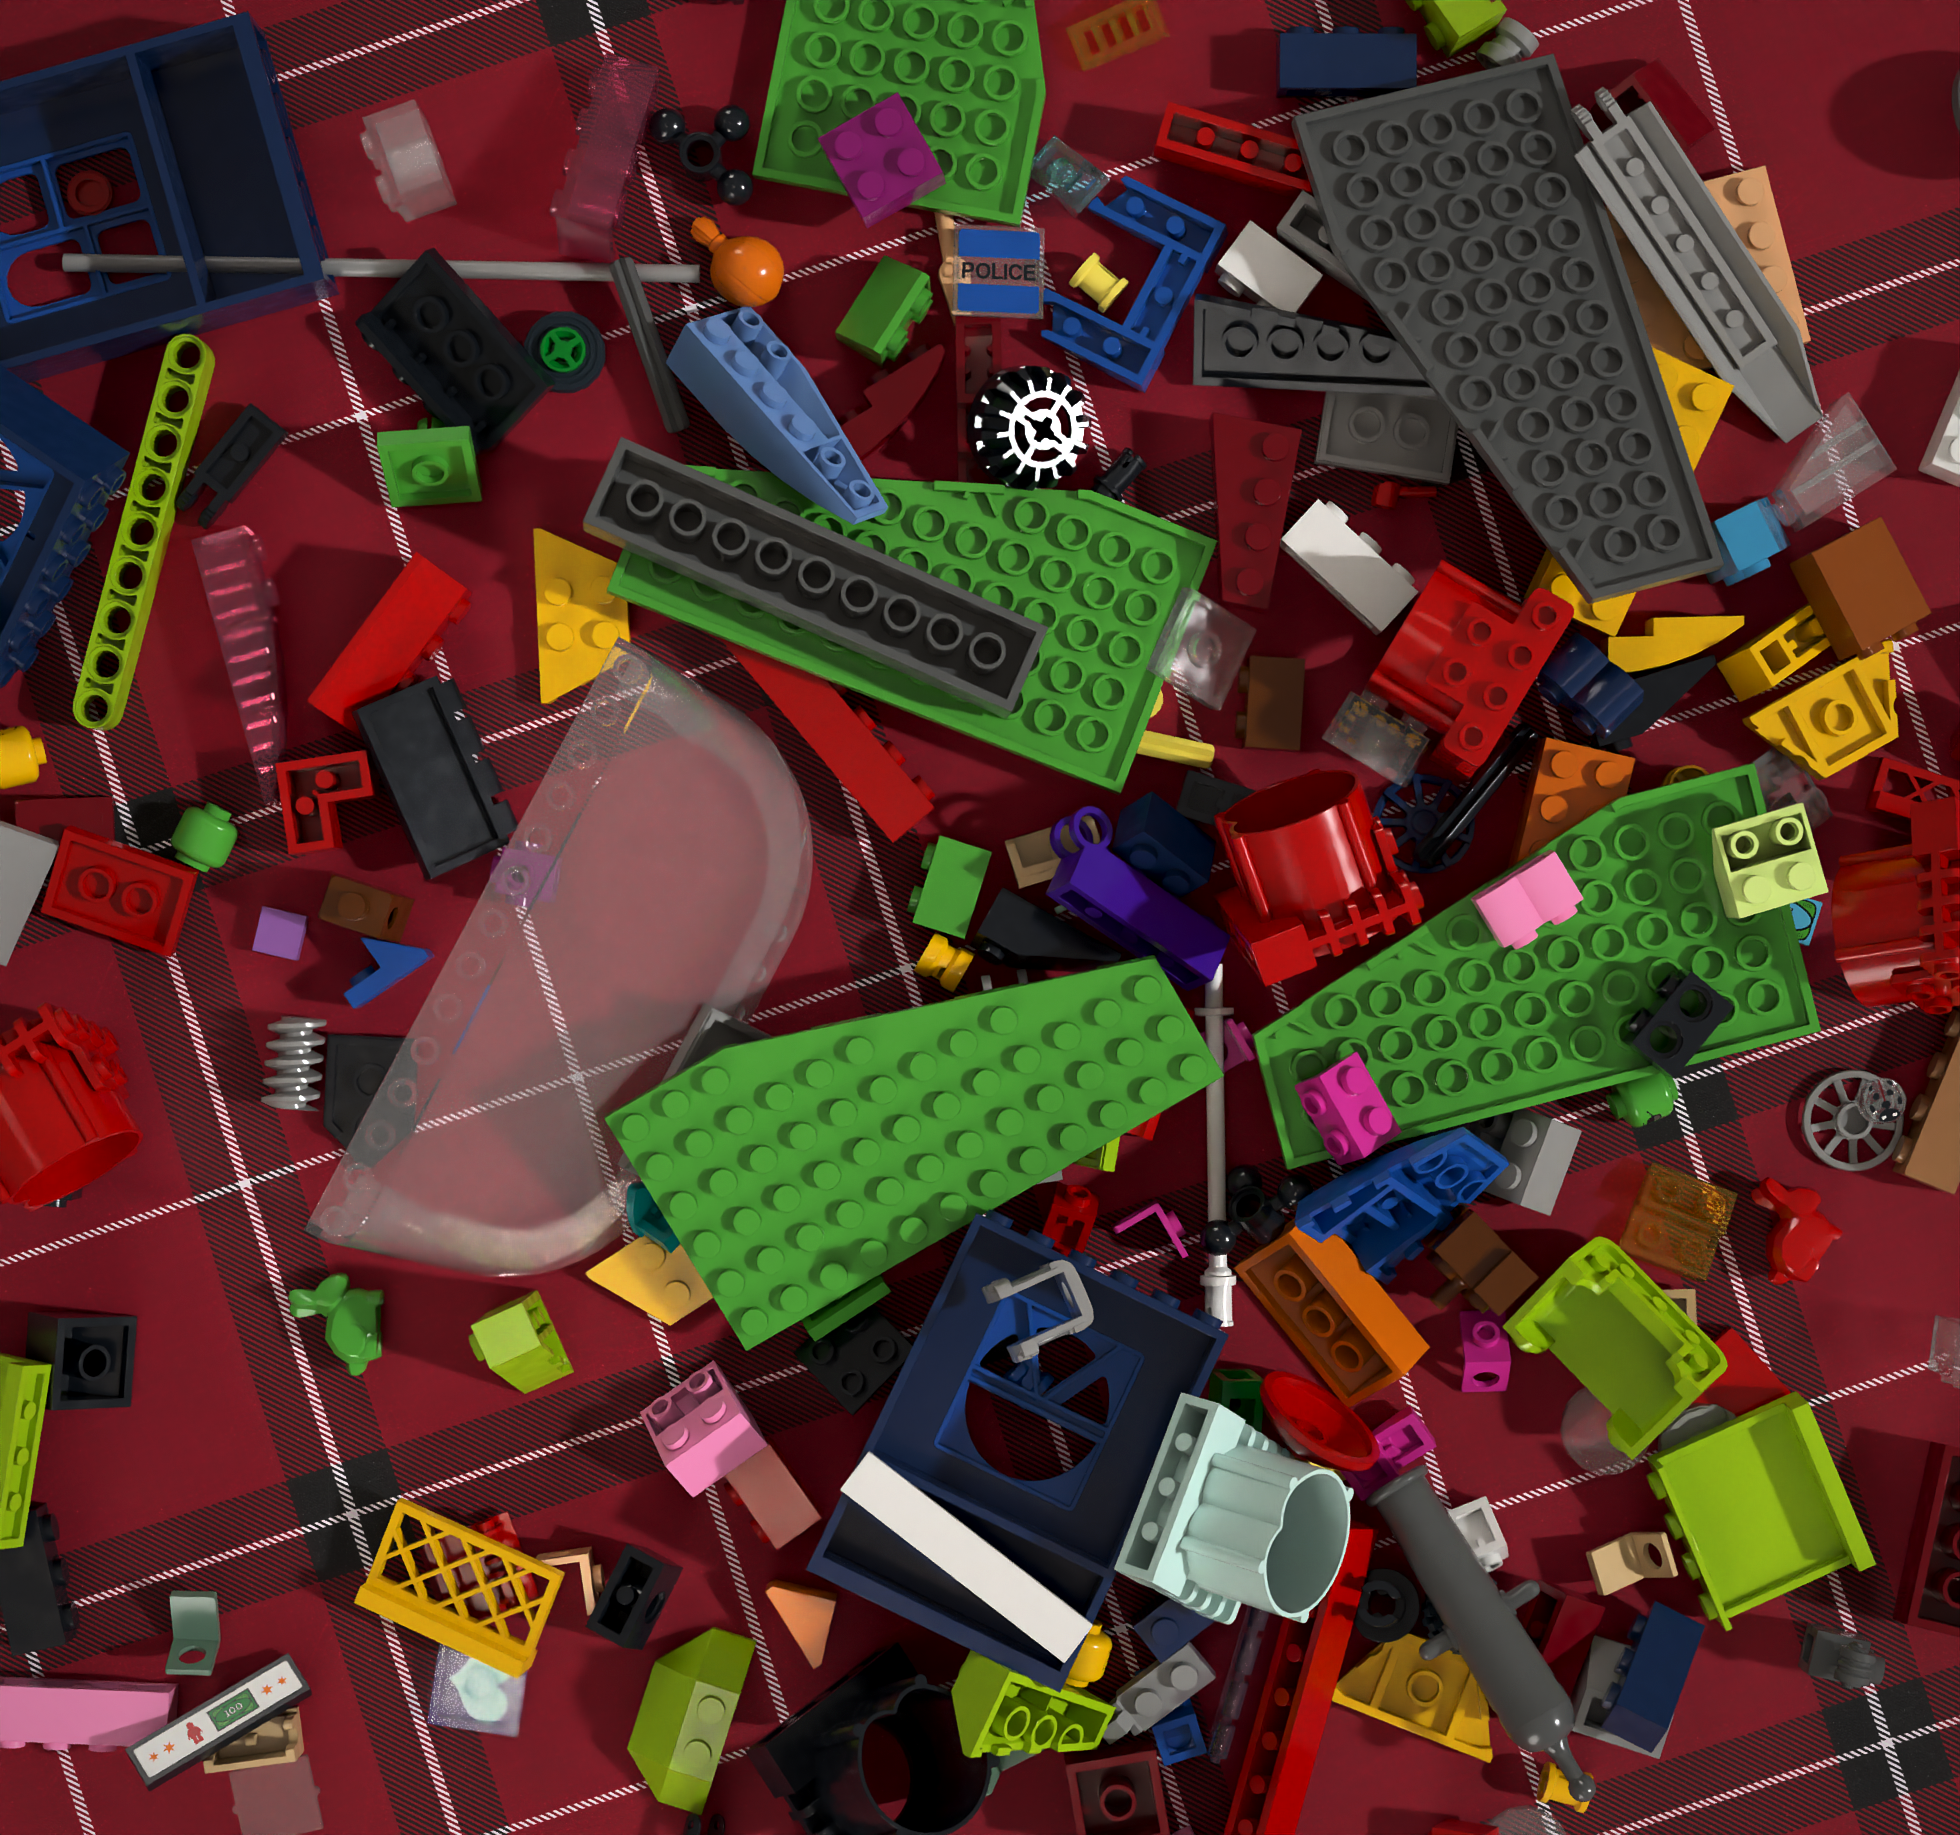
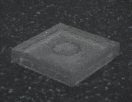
M1182 587L1146 669L1209 709L1220 711L1256 629L1193 588Z

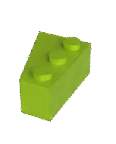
M1405 0L1413 11L1419 9L1427 23L1424 26V31L1429 42L1435 50L1442 48L1447 58L1494 32L1507 10L1501 0H1496L1492 3L1490 0Z
M538 1290L488 1311L471 1325L474 1334L469 1335V1342L479 1361L486 1359L492 1371L524 1394L574 1372Z

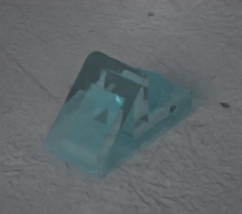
M1055 135L1035 155L1030 176L1054 195L1075 218L1110 181L1102 171Z

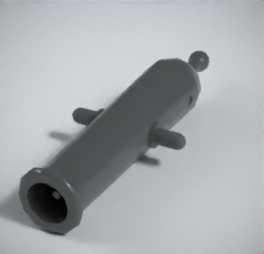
M1419 1465L1406 1471L1370 1494L1366 1498V1504L1369 1507H1377L1444 1624L1441 1626L1444 1631L1420 1646V1656L1422 1659L1430 1661L1452 1647L1456 1651L1459 1650L1487 1701L1498 1715L1499 1721L1509 1738L1520 1748L1530 1753L1544 1751L1557 1763L1569 1782L1568 1789L1570 1795L1579 1802L1591 1800L1596 1793L1595 1782L1590 1776L1582 1772L1568 1744L1567 1736L1575 1723V1715L1570 1698L1561 1684L1555 1679L1554 1673L1516 1617L1517 1612L1515 1609L1539 1594V1584L1534 1580H1527L1507 1593L1503 1589L1499 1591L1425 1478V1475L1428 1473V1467L1426 1465Z

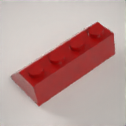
M415 552L307 699V702L356 735L362 737L351 712L415 685L418 680V676L414 674L416 669L424 659L430 662L438 654L445 643L441 635L451 622L454 625H458L470 610L472 603L468 599L472 592L418 552Z

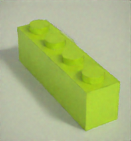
M970 1650L965 1662L962 1664L958 1678L951 1690L962 1752L969 1758L981 1757L982 1753L991 1752L996 1756L1010 1755L1011 1751L1023 1750L1028 1754L1041 1753L1042 1749L1052 1748L1057 1752L1097 1750L1116 1709L1113 1705L1081 1687L1064 1683L1059 1693L973 1650Z

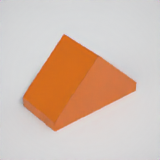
M778 1579L772 1580L767 1584L765 1592L809 1663L815 1669L822 1664L837 1593Z

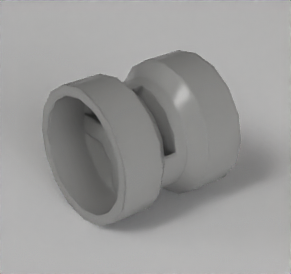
M1504 17L1495 29L1496 38H1493L1492 41L1484 42L1475 55L1481 65L1488 70L1521 62V58H1528L1539 46V42L1521 23L1512 18Z

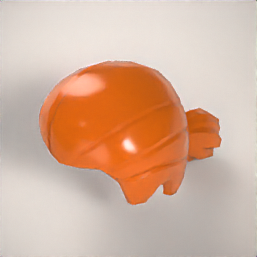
M704 216L695 219L690 232L697 242L708 247V250L713 253L710 267L711 281L722 297L736 306L757 307L768 303L777 296L784 277V265L779 252L773 245L766 240L754 236H740L727 239L723 233L720 234L713 220Z

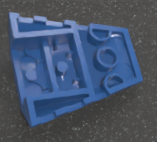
M1457 1128L1418 1140L1376 1157L1335 1178L1298 1202L1294 1222L1299 1230L1320 1243L1333 1234L1349 1242L1365 1271L1388 1285L1398 1275L1394 1268L1405 1257L1407 1260H1413L1425 1249L1421 1241L1435 1227L1437 1230L1443 1231L1454 1220L1450 1212L1459 1203L1470 1204L1510 1164L1505 1156L1466 1128Z

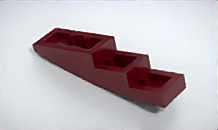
M1001 315L955 316L958 482L999 484L989 478L976 463L969 446L967 425L970 408L976 394L989 378L1002 370Z

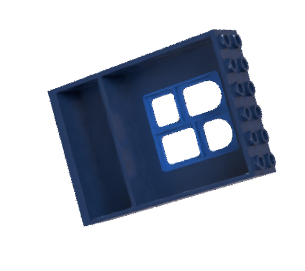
M248 11L0 81V184L25 175H35L38 179L49 217L46 227L17 235L0 232V365L25 382L30 383L167 344L180 334H192L195 336L339 295L335 277L333 275H326L321 265V261H325V258H329L267 39L263 30ZM117 149H126L130 154L139 185V199L133 203L105 210L97 215L75 219L70 218L67 214L57 180V169L67 163ZM140 220L149 223L158 255L183 256L187 272L155 273L121 284L112 283L108 272L95 270V272H88L91 288L87 293L35 307L18 302L12 296L7 280L10 266L18 257L27 252L75 240L79 242L83 254H102L99 244L101 232ZM205 256L299 258L304 274L212 273L208 271Z

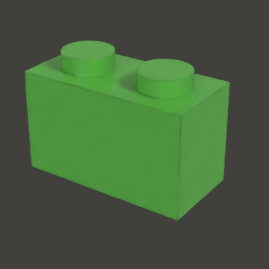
M939 836L937 844L928 842L920 867L929 870L923 888L914 886L907 912L915 914L912 923L965 939L992 852L943 836Z

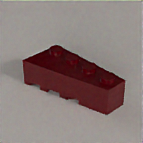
M1212 412L1209 418L1214 495L1213 508L1217 540L1218 598L1220 606L1261 614L1268 609L1302 429Z

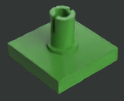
M432 417L430 429H428V419L423 418L417 423L416 430L377 432V449L392 507L482 501L483 487L469 426L446 427L440 419Z

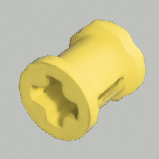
M1094 252L1073 275L1069 285L1073 288L1079 286L1099 304L1098 310L1104 313L1125 290L1129 281L1125 278L1118 279L1099 262L1100 256Z

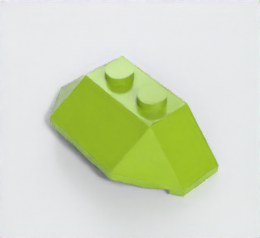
M713 1627L702 1633V1635L655 1660L627 1749L658 1802L702 1815L757 1640Z

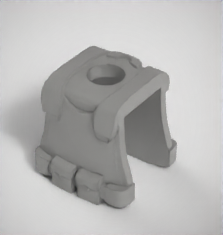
M1065 1260L1053 1261L1039 1266V1270L1012 1282L1007 1278H1002L981 1288L987 1304H990L1054 1276L1072 1318L1007 1346L1006 1348L1013 1363L1033 1358V1356L1039 1354V1346L1061 1336L1078 1333L1093 1322L1094 1314L1091 1302L1075 1267L1070 1262Z

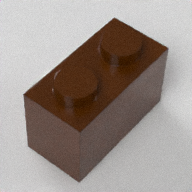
M1250 656L1247 659V666H1239L1237 693H1245L1244 712L1236 711L1235 738L1242 739V749L1297 752L1300 750L1305 659Z

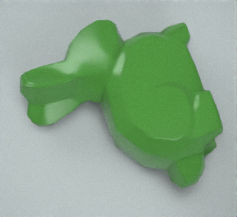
M340 1272L322 1280L315 1290L295 1289L289 1292L288 1299L291 1303L289 1310L294 1317L302 1318L315 1314H322L326 1317L325 1340L334 1354L346 1363V1370L350 1376H359L365 1371L368 1361L381 1357L383 1335L380 1332L381 1305L385 1299L383 1290L367 1291L362 1288H350L348 1275Z

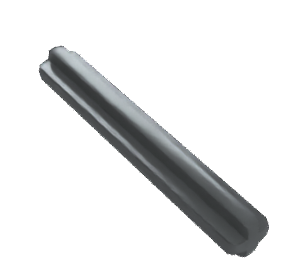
M623 257L612 261L609 264V269L666 431L668 433H675L687 429L690 426V421L672 370L665 363L668 358L634 261L631 257Z

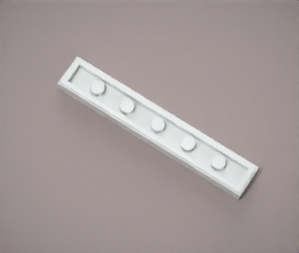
M870 1451L840 1490L1063 1663L1067 1661L1092 1628L1093 1623Z

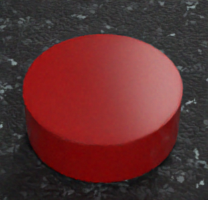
M92 170L82 171L76 174L69 182L67 198L71 207L83 216H93L111 208L114 201V188L103 174Z

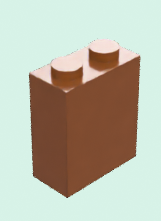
M1882 517L1854 529L1789 564L1839 661L1854 654L1861 661L1884 649L1881 640L1891 636L1893 641L1896 642L1919 630L1915 622L1931 614Z

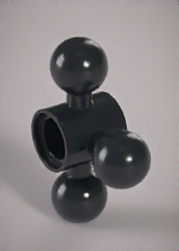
M726 105L719 109L714 117L715 130L711 135L706 132H694L688 135L685 132V120L675 109L662 108L653 114L649 124L651 135L661 144H676L679 147V156L683 168L690 178L700 182L712 179L717 181V193L721 200L728 205L738 206L749 200L753 192L751 178L742 170H727L723 166V157L720 150L726 141L735 142L741 140L748 133L750 120L743 108L737 105ZM699 147L709 148L714 153L711 162L703 167L694 166L689 162L690 154Z
M1246 1164L1234 1167L1229 1172L1226 1180L1227 1189L1232 1195L1228 1204V1214L1233 1220L1230 1222L1224 1220L1208 1222L1200 1233L1201 1245L1207 1253L1214 1256H1223L1234 1248L1236 1236L1243 1232L1257 1244H1267L1274 1241L1281 1235L1286 1223L1285 1216L1281 1210L1284 1208L1297 1210L1298 1202L1314 1192L1312 1183L1303 1175L1290 1174L1280 1181L1277 1194L1268 1198L1261 1190L1263 1185L1262 1176L1256 1168Z

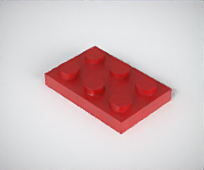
M69 825L64 829L41 913L171 957L177 948L199 870Z

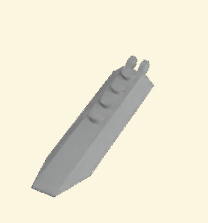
M1601 87L1595 92L1594 97L1600 109L1613 124L1601 132L1586 108L1580 104L1572 108L1571 115L1582 133L1590 140L1574 155V158L1719 378L1734 385L1732 392L1784 443L1789 442L1823 417L1799 328L1651 101L1625 115L1611 93L1604 87Z

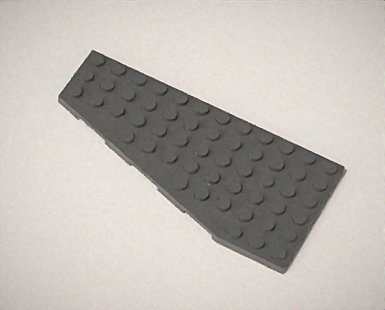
M1554 54L1294 116L1291 122L1292 129L1332 252L1585 601L1591 604L1720 570L1724 562L1603 200L1574 158V155L1584 146L1578 125L1571 115L1572 107Z

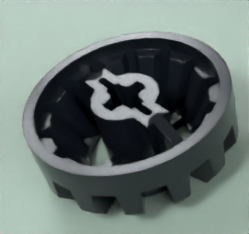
M1018 365L994 374L976 394L968 416V441L976 463L989 478L1006 487L1034 491L1035 488L1050 489L1057 486L1059 478L1074 474L1077 470L1074 461L1078 455L1086 454L1089 444L1082 442L1084 428L1092 427L1091 417L1084 415L1081 407L1086 401L1085 396L1082 392L1071 387V379L1068 376L1054 372L1048 367ZM1046 397L1053 400L1049 409L1025 407L1028 402L1036 398ZM1060 406L1067 416L1068 437L1061 433V423L1056 415ZM1019 447H1020V448H1025V450L1023 451V453L1021 452V450L1019 449ZM1035 450L1051 451L1057 454L1046 461L1038 462L1030 459Z

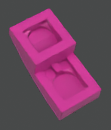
M1411 1405L1372 1431L1379 1445L1380 1456L1370 1469L1357 1472L1340 1470L1361 1501L1400 1475L1398 1469L1437 1447L1435 1438Z

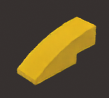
M1744 616L1651 618L1645 621V636L1607 637L1600 640V651L1627 674L1655 669L1697 654L1720 642L1744 625Z

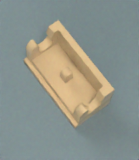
M1091 816L1082 817L1081 820L1088 825L1092 832L1093 844H1098L1100 838L1094 819ZM1063 826L1060 839L1064 848L1071 853L1080 850L1070 837L1069 826ZM1052 827L1004 841L1019 889L1053 878L1061 859L1055 854L1050 844V831Z
M299 1706L289 1708L203 1760L205 1774L296 1762L304 1752Z

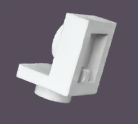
M1484 1496L1449 1510L1448 1513L1486 1571L1491 1572L1502 1566V1560L1509 1557L1508 1547L1487 1497Z

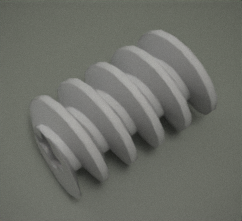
M281 1016V1021L267 1025V1029L279 1034L280 1039L266 1042V1048L277 1052L278 1057L264 1061V1066L277 1071V1074L263 1079L262 1084L275 1089V1093L261 1097L262 1103L280 1109L319 1111L306 1103L320 1098L321 1092L309 1087L308 1084L322 1079V1074L311 1069L310 1065L321 1063L324 1060V1056L311 1050V1047L325 1043V1037L313 1032V1029L327 1025V1020Z

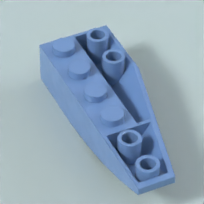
M741 307L685 324L665 363L720 426L751 456L796 491L853 525L886 512L888 509L886 502L806 368L767 326L758 313L751 307Z

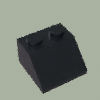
M40 1311L28 1313L25 1358L52 1364L45 1409L73 1410L131 1407L137 1316L78 1311Z

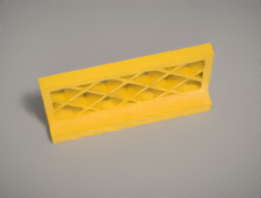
M400 1498L396 1502L366 1583L360 1586L354 1603L518 1679L533 1664L538 1651L535 1649L565 1572L409 1500ZM405 1514L420 1520L426 1538L407 1544L400 1528ZM433 1527H435V1528H437V1529H439V1530H442V1531H441V1532H438V1533H435V1530H434ZM448 1535L459 1538L467 1556L448 1563L438 1539ZM395 1541L398 1549L391 1551ZM429 1543L439 1567L420 1574L410 1550ZM474 1546L479 1547L483 1550L476 1552ZM492 1553L502 1559L508 1575L489 1582L479 1558ZM401 1554L410 1579L398 1583L383 1576L382 1573L387 1560ZM470 1562L480 1586L460 1593L451 1569ZM515 1564L524 1569L517 1571ZM533 1572L548 1579L549 1583L544 1596L530 1601L520 1577ZM442 1573L451 1597L437 1601L429 1597L422 1580ZM511 1581L521 1605L501 1612L492 1588ZM413 1584L415 1590H413V1589H411V1588H409V1587H407V1586ZM482 1592L492 1616L482 1620L470 1616L463 1599ZM454 1603L456 1609L448 1605ZM540 1604L537 1614L535 1615V1612L532 1607ZM524 1611L531 1628L526 1641L510 1634L504 1620L505 1617ZM495 1622L497 1628L489 1624Z

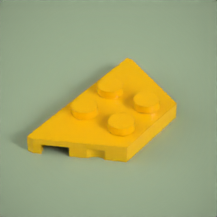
M538 528L533 529L540 695L541 704H551L564 694L596 679L600 674L609 669H614L631 659L629 602L607 593L608 585L617 565L616 562Z
M1891 638L1881 641L1884 649L1861 661L1855 655L1743 718L1744 725L1817 780L1833 775L1899 737L1898 717L1894 711L1896 682L1895 680H1890L1889 653L1894 652Z
M645 1235L632 1241L586 1272L589 1279L670 1326L714 1298L681 1243L670 1253Z
M1410 1631L1399 1640L1387 1643L1380 1642L1337 1681L1332 1701L1491 1763L1493 1754L1490 1746L1488 1702L1462 1655L1452 1654V1651L1448 1650L1433 1660H1424L1419 1654V1648L1429 1639Z

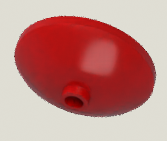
M1283 1371L1271 1372L1261 1382L1259 1390L1263 1409L1273 1429L1285 1443L1288 1451L1295 1457L1304 1461L1308 1460L1321 1467L1347 1472L1368 1470L1376 1463L1380 1456V1449L1374 1435L1352 1409L1347 1407L1329 1391L1308 1379Z

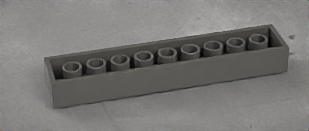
M623 437L620 438L583 520V530L589 534L1006 719L1015 706L1049 628Z

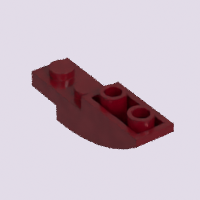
M926 343L910 352L905 357L908 363L892 372L890 367H887L871 376L866 381L869 387L863 390L864 398L870 408L863 412L860 406L856 407L837 420L861 462L888 442L906 424L924 401L945 360V349L941 343L933 348Z

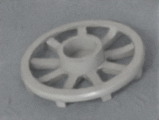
M1862 1070L1834 1072L1817 1083L1805 1098L1806 1101L1802 1111V1133L1808 1146L1817 1158L1831 1167L1844 1171H1862L1873 1168L1893 1153L1898 1140L1902 1136L1904 1114L1902 1105L1898 1104V1096L1886 1081L1870 1072ZM1861 1078L1854 1101L1848 1099L1841 1081L1842 1079ZM1878 1080H1880L1881 1087L1885 1092L1888 1089L1894 1092L1891 1096H1888L1886 1092L1884 1097L1886 1101L1892 1102L1894 1109L1900 1112V1116L1896 1118V1123L1873 1119L1869 1107L1870 1105L1874 1106L1875 1111L1880 1109L1884 1101L1883 1097L1868 1106L1863 1104L1870 1082L1879 1086ZM1832 1083L1841 1103L1838 1107L1818 1097ZM1814 1104L1830 1112L1833 1115V1119L1811 1124V1113ZM1872 1128L1895 1131L1891 1142L1885 1150L1870 1135L1869 1132ZM1835 1129L1836 1134L1822 1150L1816 1142L1813 1132ZM1860 1138L1877 1154L1875 1158L1862 1163H1858L1857 1140ZM1842 1139L1848 1140L1849 1163L1830 1157Z

